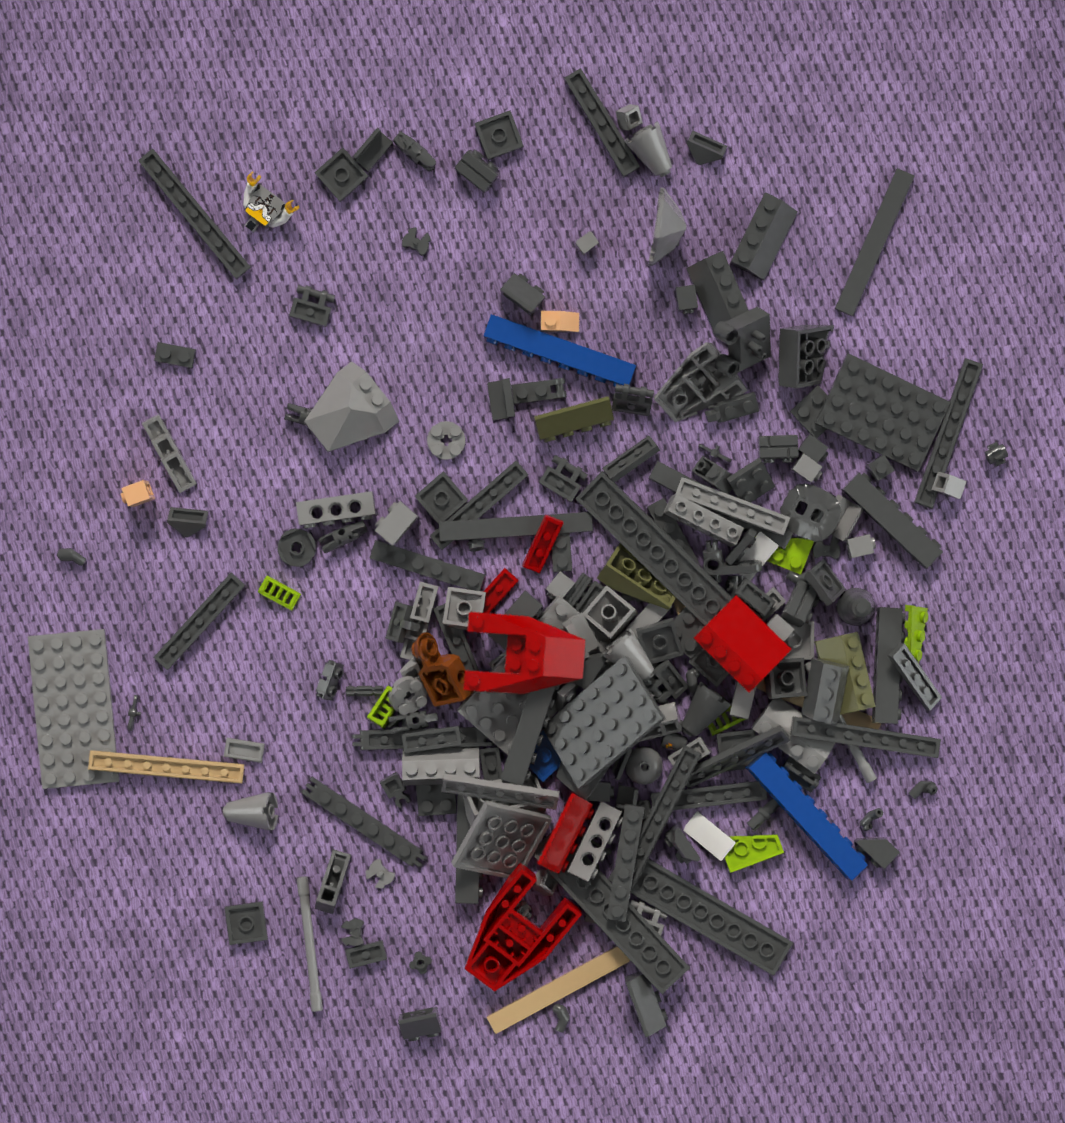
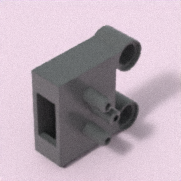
M755 307L726 322L721 321L714 327V336L728 345L729 355L721 354L715 361V368L730 378L735 377L740 371L771 356L770 314L761 308Z

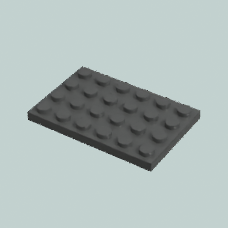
M847 353L815 424L919 472L950 405V401Z
M623 656L548 721L546 728L542 727L577 788L583 789L666 718L629 658Z

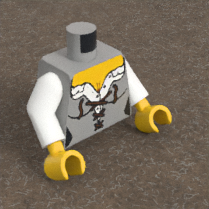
M251 172L247 176L243 200L244 211L251 218L245 224V227L254 233L260 224L267 229L285 224L293 212L299 209V205L292 208L291 203L294 200L285 203L258 183L261 179L260 175L255 180L252 177L253 172Z

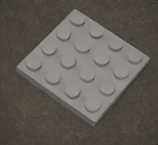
M485 801L451 863L455 868L508 878L520 862L524 866L528 865L552 822V818L547 814Z

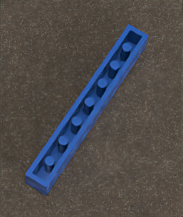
M492 314L484 333V338H487L486 342L490 344H504V348L513 352L516 349L521 350L524 356L533 358L534 355L541 357L540 361L544 363H558L561 369L567 371L570 368L575 369L577 374L588 377V374L595 376V380L598 382L614 383L613 387H616V384H630L636 368L635 364Z
M765 752L755 757L745 768L847 880L852 881L868 866L864 861L866 857L860 851L856 852L852 848L853 843L846 836L844 838L841 836L839 827L826 819L828 817L822 809L818 810L813 805L815 801L808 794L805 796L801 792L802 787L795 780L791 781L788 777L790 775L788 771L775 763L777 760L770 752Z

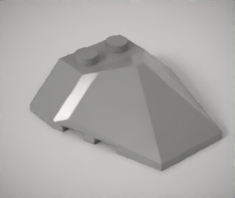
M661 187L648 266H653L672 252L676 246H679V241L687 227L681 210L665 188Z
M706 342L690 353L653 397L674 422L698 414L697 411L709 408V410L713 409L717 402L741 396L748 391L738 375L730 378L715 368V361L721 353L712 343Z
M350 362L336 373L304 423L326 451L330 452L352 443L384 434L396 425L399 419L391 402L369 374L355 363Z

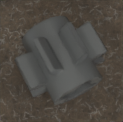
M995 442L987 446L988 450L984 453L990 465L995 463V466L1006 463L1004 458L1008 457V452L1003 444L998 445Z
M521 899L514 909L529 920L532 917L529 913L532 908Z

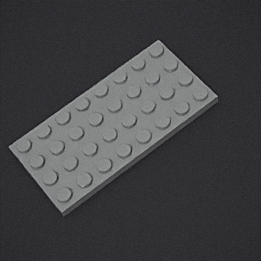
M558 595L537 620L565 631L562 623L578 615L579 612ZM586 619L600 645L588 652V654L593 655L603 651L606 652V647L611 641ZM506 655L491 672L505 673ZM567 683L560 684V687H559L558 692H559ZM473 691L457 711L508 755L528 693ZM554 691L552 696L555 699L552 710L548 709L546 715L549 717V720L557 712V691Z
M105 629L28 636L42 789L119 782V772L88 770L90 750L117 752Z

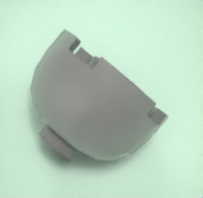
M641 746L633 749L625 770L632 781L637 784L647 785L660 777L663 762L657 751L651 747Z

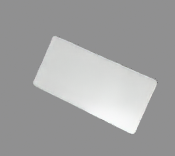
M759 532L751 548L747 547L743 551L745 554L740 561L759 560L762 561L763 566L778 548V544L762 532ZM743 573L740 575L751 581L756 573Z
M698 811L683 830L720 861L724 859L735 845V841Z

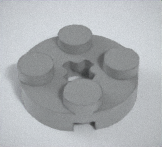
M449 421L439 422L434 425L427 437L428 448L432 454L443 460L457 457L464 449L466 442L464 432L460 426ZM444 435H448V438L452 439L448 446L441 442Z
M412 676L398 679L393 684L392 691L389 692L390 704L401 715L414 713L427 704V691L423 682ZM407 692L412 694L409 698H404Z

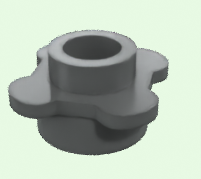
M418 951L414 954L415 958L410 962L409 966L411 969L418 970L420 974H425L427 972L426 968L432 963V959Z

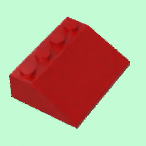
M737 595L694 637L748 692L792 650Z
M571 793L537 864L558 874L560 871L565 872L569 863L566 859L569 853L573 855L578 845L575 843L577 836L582 837L586 829L583 824L586 819L590 820L594 812L592 803Z

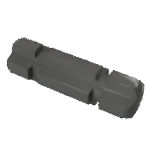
M383 686L346 687V696H381L383 693Z

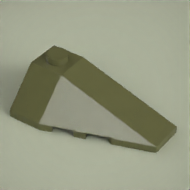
M621 543L618 544L597 576L598 580L616 591L667 610L670 609L676 599Z

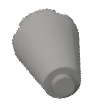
M656 121L654 127L650 124L634 133L631 140L627 138L624 141L655 176L660 175V177H664L671 172L672 164L660 124Z
M628 628L626 630L628 634L624 636L621 633L606 647L608 652L603 651L602 655L614 664L623 656L628 657L642 681L647 682L654 675V667L633 630Z
M266 792L227 802L226 806L223 807V816L229 822L268 831L274 830L278 821V815H274V808H278L275 793Z

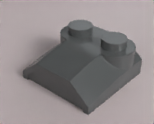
M804 658L782 659L764 677L765 690L769 699L808 696Z
M677 824L665 833L667 836L664 838L665 842L670 848L674 847L677 853L675 856L681 864L685 862L687 865L691 861L698 862L701 860Z

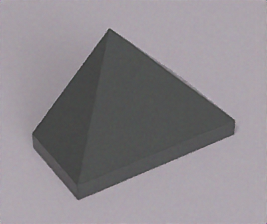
M692 131L687 141V145L698 165L722 159L727 145L695 131Z
M170 507L167 523L184 537H190L206 527L208 511Z

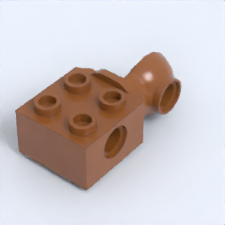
M427 632L420 634L412 644L411 649L413 656L416 659H420L423 664V668L418 674L434 707L464 701L473 691L464 690L466 669L460 657L454 654L441 655L433 635Z

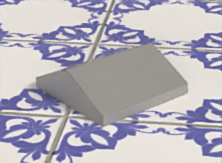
M448 587L442 624L461 630H468L469 612L483 613L486 592Z

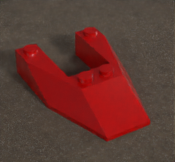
M469 612L468 632L508 635L505 673L465 670L464 690L525 694L583 679L585 639L529 616Z
M521 862L507 878L486 910L464 967L466 971L494 992L545 960L582 915L580 907L566 897L563 898L540 928L517 912L514 908L537 881L536 874Z

